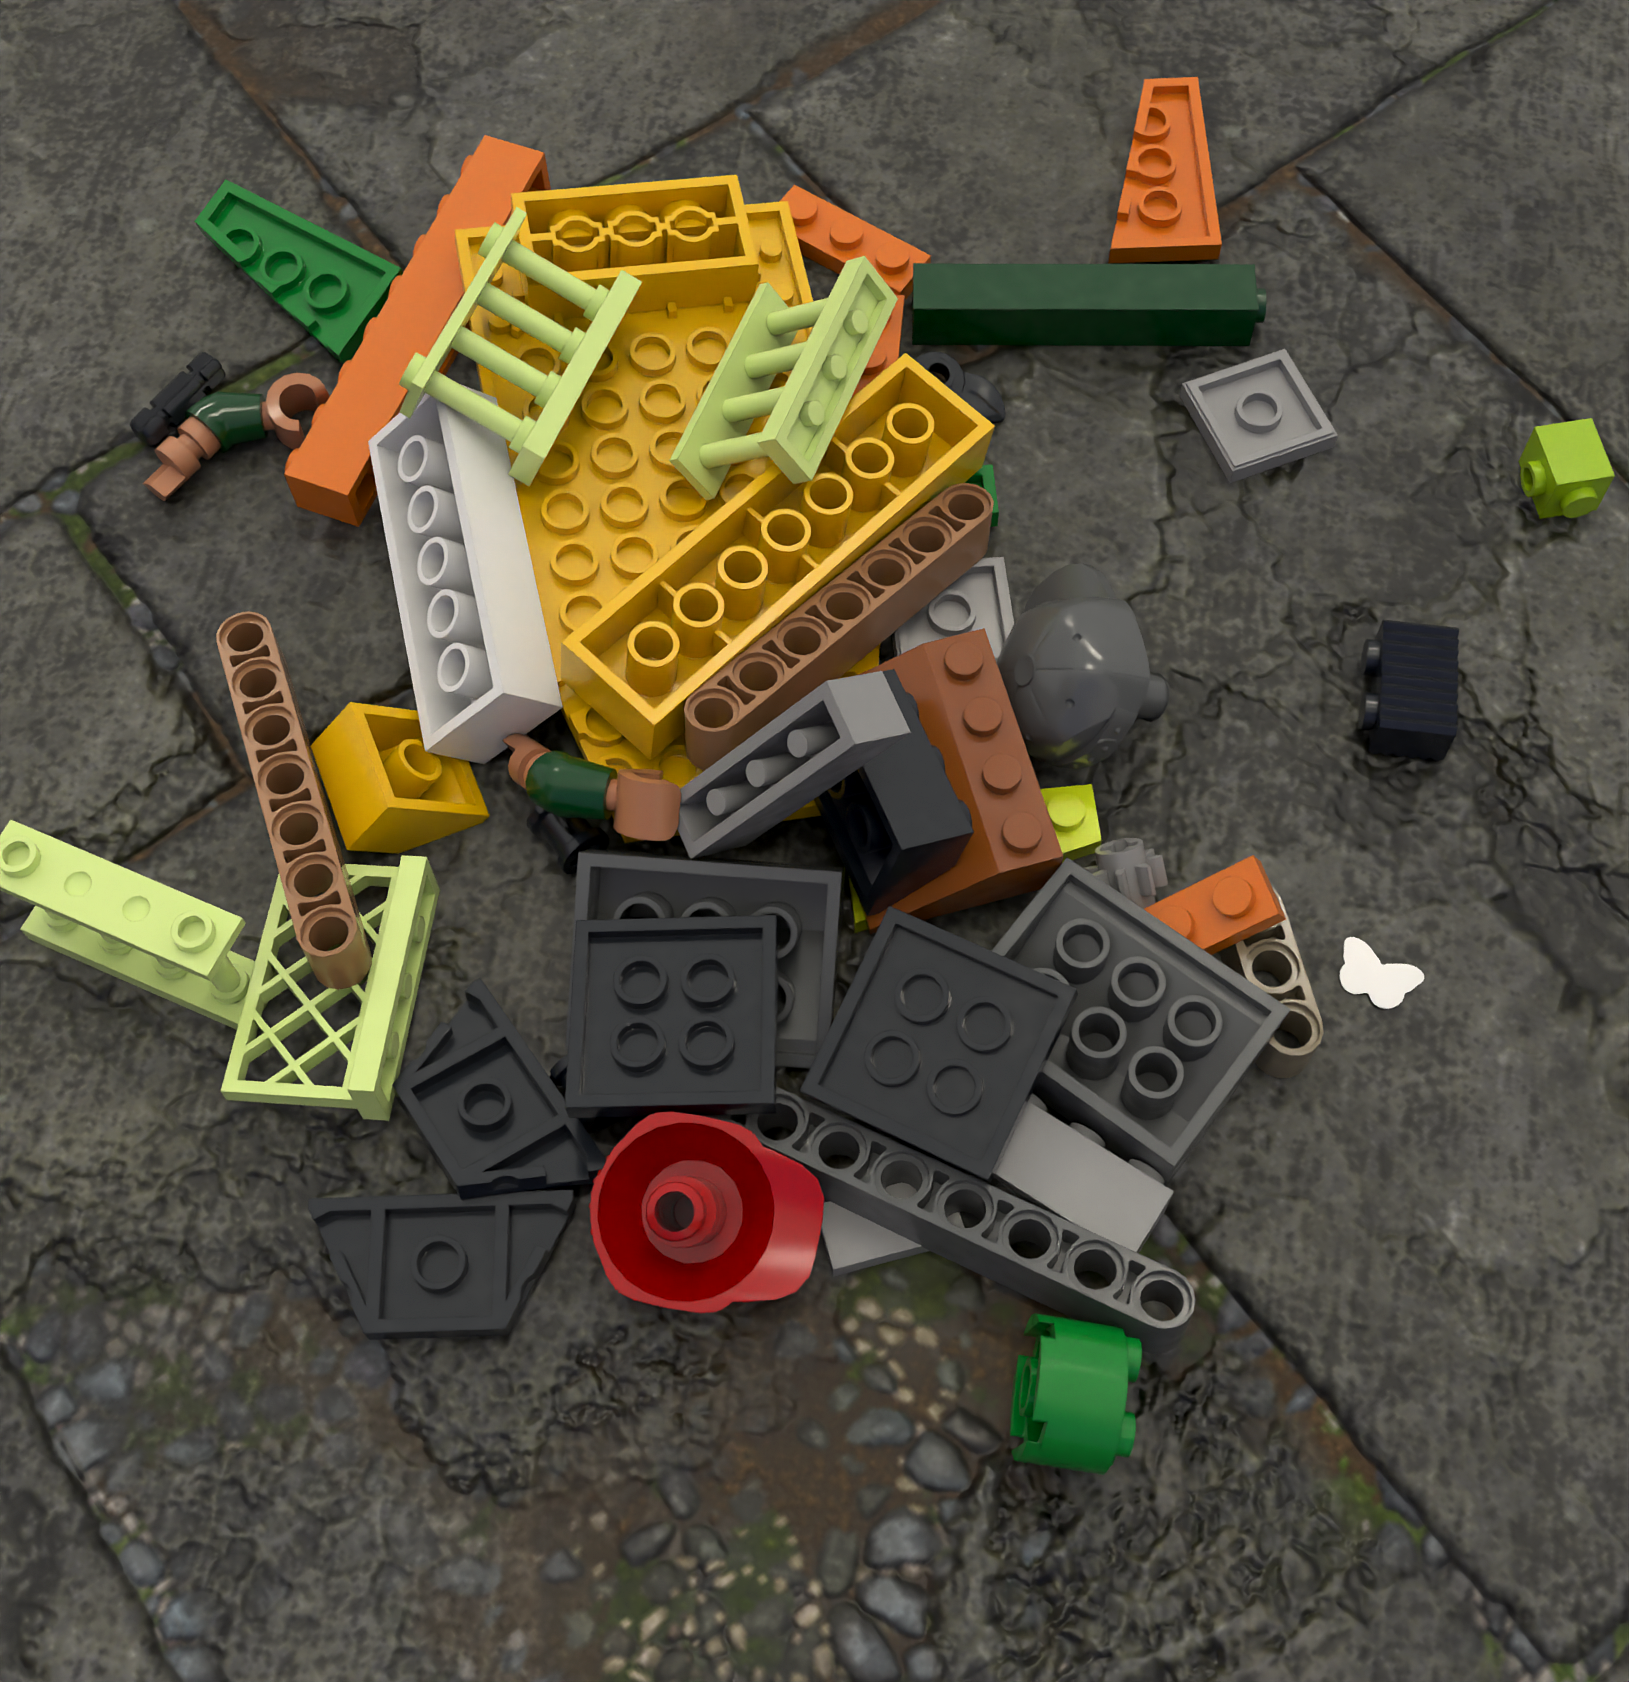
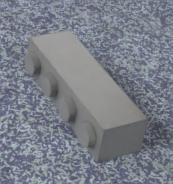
M883 671L825 681L680 789L681 802L677 830L690 859L748 845L910 734L911 731Z
M1033 1093L991 1183L936 1158L954 1169L1137 1253L1141 1251L1156 1227L1174 1193L1173 1190L1163 1185L1165 1183L1164 1178L1151 1166L1135 1159H1130L1127 1163L1104 1148L1105 1142L1091 1129L1079 1123H1071L1068 1126L1046 1112V1105Z

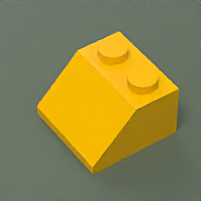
M350 702L310 746L347 850L399 854L481 824L490 816L469 761L425 752L417 710Z

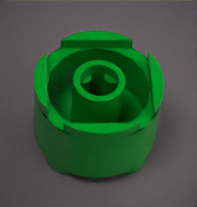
M1037 1313L1032 1314L1023 1336L1037 1338L1032 1357L1018 1355L1013 1381L1010 1436L1024 1438V1443L1011 1451L1013 1459L1018 1462L1104 1475L1110 1466L1113 1465L1116 1456L1128 1458L1133 1449L1136 1419L1135 1414L1125 1411L1128 1382L1135 1383L1140 1371L1142 1358L1141 1341L1138 1338L1126 1337L1121 1327Z

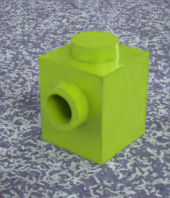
M1592 418L1534 427L1518 461L1521 467L1522 489L1527 497H1532L1540 519L1562 515L1568 518H1576L1597 510L1615 477Z

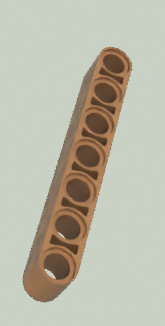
M969 483L954 484L948 487L695 690L686 700L684 707L685 751L689 761L703 771L708 769L822 683L840 678L980 561L988 549L994 505L991 494L984 488Z
M255 612L237 613L227 618L220 625L216 633V642L297 941L317 980L327 988L338 990L350 988L361 982L368 974L372 965V956L288 666L267 618ZM321 892H325V893H323V894H321V895H319V896L314 897L315 895H317V894H319V893H321ZM336 944H342L340 947L334 950L327 951L329 948Z

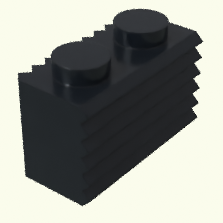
M1382 620L1375 640H1365L1360 672L1362 676H1371V693L1364 692L1362 695L1358 726L1359 729L1369 730V752L1373 755L1381 752L1385 756L1395 754L1397 757L1406 755L1411 759L1420 757L1422 760L1432 758L1436 762L1444 760L1458 729L1456 724L1458 719L1457 679L1459 672L1457 669L1459 661L1457 659L1459 654V628Z

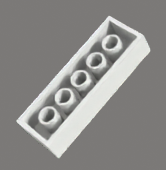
M466 387L498 406L496 397ZM425 393L411 418L399 413L368 441L425 752L486 764L508 748L502 741L503 739L516 733L527 734L563 708L515 482L514 478L508 475L511 464L506 440Z

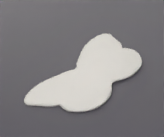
M1349 937L1344 941L1343 958L1345 964L1340 970L1339 977L1343 988L1349 993H1367L1374 1005L1382 1009H1391L1403 1001L1405 993L1412 991L1423 982L1424 974L1417 967L1409 964L1382 965L1373 950L1364 941L1355 937Z

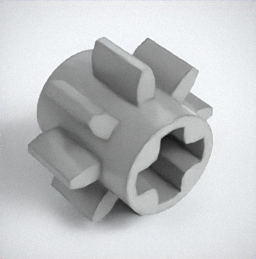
M1123 838L1098 846L1095 849L1096 865L1084 868L1143 909L1156 903L1154 896L1156 895L1155 888L1168 885L1163 856L1155 855L1154 849L1145 850L1143 840L1139 838Z

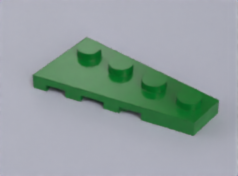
M228 180L223 182L194 221L205 237L342 365L347 360H350L363 341L364 331L368 322L373 317L377 318L388 299L389 289L395 277L398 275L402 276L403 274L400 267Z

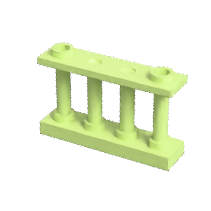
M516 207L505 227L494 222L478 251V254L486 259L428 356L424 357L416 352L399 382L400 386L408 390L399 413L411 418L425 393L510 441L511 443L508 448L519 454L508 475L530 486L642 281L621 270L610 290L602 285H599L597 289L593 288L515 241L527 215L525 211ZM502 263L508 264L584 309L583 316L592 321L587 332L585 333L577 327L572 332L490 284ZM477 305L560 352L561 354L558 359L568 364L562 377L553 371L547 376L465 328ZM453 348L536 397L534 403L544 408L538 420L535 421L528 416L521 420L438 372L451 349Z
M865 256L846 261L828 298L789 308L768 282L759 285L669 460L705 500L715 498L731 464L768 456L793 484L812 481L898 300L897 296ZM814 326L806 342L791 345L798 330ZM792 370L785 386L769 390L777 373ZM770 415L762 432L746 435L754 418Z
M9 821L0 835V891L35 905L20 929L28 939L237 1030L255 961L230 951L246 924L242 917L16 821ZM273 970L272 978L278 975L275 970Z

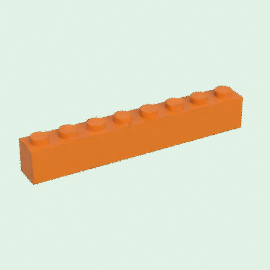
M484 135L474 154L466 157L461 168L460 178L451 193L444 195L441 199L437 216L426 235L422 234L416 241L412 259L402 276L398 275L393 280L389 289L388 299L377 318L373 317L368 322L364 331L363 341L354 357L343 364L335 389L326 404H321L315 411L311 429L300 448L294 449L287 459L284 476L297 507L357 527L361 525L378 495L368 441L399 414L408 392L407 389L399 385V382L416 352L424 357L428 356L464 296L455 245V229L490 227L494 222L501 226L506 225L511 217V193L551 190L544 152ZM468 320L467 324L465 325V328H467V329L470 330V325H469V320ZM452 348L438 372L446 375L459 352Z

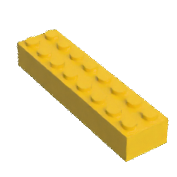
M904 353L850 399L812 481L793 484L781 469L773 463L561 641V680L648 759L653 760L685 731L684 707L686 700L695 690L941 492L954 484L965 483L981 469L995 425L907 353Z

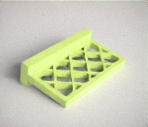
M402 855L399 867L345 864L354 896L368 886L389 887L384 903L365 916L360 914L365 934L375 946L372 965L368 974L358 984L339 990L328 988L312 1000H309L296 984L297 981L313 971L306 956L286 970L277 960L279 947L296 936L292 919L287 921L290 911L280 874H278L221 1088V1093L226 1100L358 1109L363 1119L389 1121L395 1097L392 1084L400 1074L440 892L427 857ZM380 925L379 933L377 934L374 929ZM336 944L329 948L327 951L334 950L340 947L342 944ZM273 970L278 974L274 978H272ZM367 982L364 992L360 986ZM289 988L302 1007L270 1028L261 1017L264 1005ZM352 992L362 1004L359 1016L337 1032H334L321 1013ZM313 1019L327 1036V1039L297 1060H294L280 1041ZM258 1028H259V1029L262 1031L263 1034H261L260 1036H258V1037L256 1038V1035H257V1032H258ZM353 1040L350 1052L346 1045ZM272 1047L276 1049L288 1065L265 1082L245 1080L249 1063ZM339 1051L348 1063L343 1086L314 1085L305 1073ZM297 1079H299L300 1082L302 1083V1084H291V1083H293V1082H294L295 1080H297Z

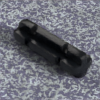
M206 352L199 353L186 366L189 370L187 374L181 371L150 401V404L153 406L151 410L144 407L131 420L130 427L140 441H143L150 447L157 446L170 433L166 427L169 424L172 427H176L186 417L185 412L196 402L207 396L203 391L205 389L212 391L225 378L226 373L216 358H213Z

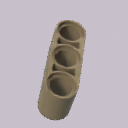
M1273 888L1286 920L1223 949L1219 953L1223 964L1291 1009L1278 1030L1292 1033L1297 1037L1301 1047L1287 1048L1277 1042L1273 1036L1255 1062L1257 1067L1267 1075L1275 1078H1291L1300 1074L1306 1068L1321 1042L1324 1031L1322 1019L1283 901L1278 892ZM1253 972H1270L1278 978L1281 986H1266L1256 979Z

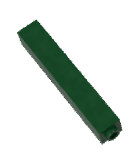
M913 263L912 345L1250 346L1255 323H1263L1265 320L1266 290L1265 288H1257L1255 264Z

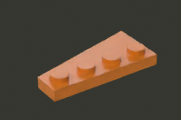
M1198 77L1144 79L1108 264L1219 259L1222 241Z

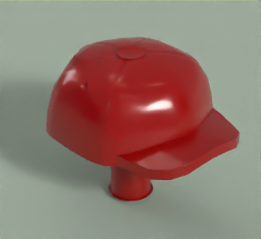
M672 1111L650 1114L638 1122L613 1148L610 1155L606 1156L605 1165L593 1179L594 1185L591 1191V1203L589 1204L592 1228L590 1233L593 1235L594 1245L607 1278L615 1290H618V1293L632 1300L668 1309L694 1313L717 1312L718 1310L721 1311L732 1302L777 1300L797 1292L810 1277L817 1255L824 1215L825 1197L818 1178L802 1164L774 1150L763 1147L752 1131L738 1124Z

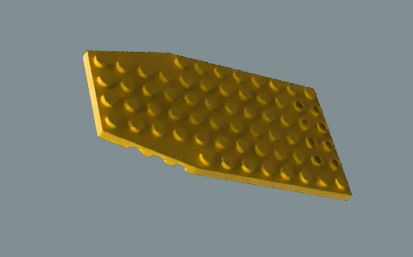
M737 175L511 193V215L516 207L527 213L516 237V242L595 289L602 285L610 290L621 270L642 281L531 485L527 486L515 478L514 482L563 708H561V711L584 759L616 769L617 773L620 769L662 770L663 780L674 783L681 789L704 772L702 769L694 766L687 758L685 731L653 760L648 759L561 680V641L774 463L768 456L731 464L715 498L705 500L669 460L759 285L768 282L789 308L813 302L788 201L744 205ZM492 226L455 229V245L464 294L486 259L479 255L478 251ZM504 262L490 283L572 332L577 327L586 333L592 323L591 320L583 316L584 309ZM477 305L469 319L470 331L547 376L553 371L562 377L568 364L558 359L561 354L560 352L480 305ZM813 327L798 330L791 345L806 342ZM476 362L482 393L496 397L500 408L521 420H524L525 416L535 421L538 420L544 408L534 403L536 399L534 395ZM792 370L777 373L769 390L785 386ZM770 415L754 418L746 435L762 432ZM505 439L512 468L519 453L508 448L511 442ZM880 644L840 678L856 676L878 666ZM813 799L783 821L821 815ZM676 830L674 836H680L678 830ZM621 834L625 843L644 841Z

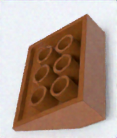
M985 628L923 643L859 674L895 669L905 692L910 693L917 703L919 720L931 745L936 746L943 756L945 774L957 798L962 800L970 811L972 829L974 831L953 868L891 907L920 920H926L1042 889L1062 864L1063 853ZM862 907L869 934L876 933L887 909L879 914L867 917Z

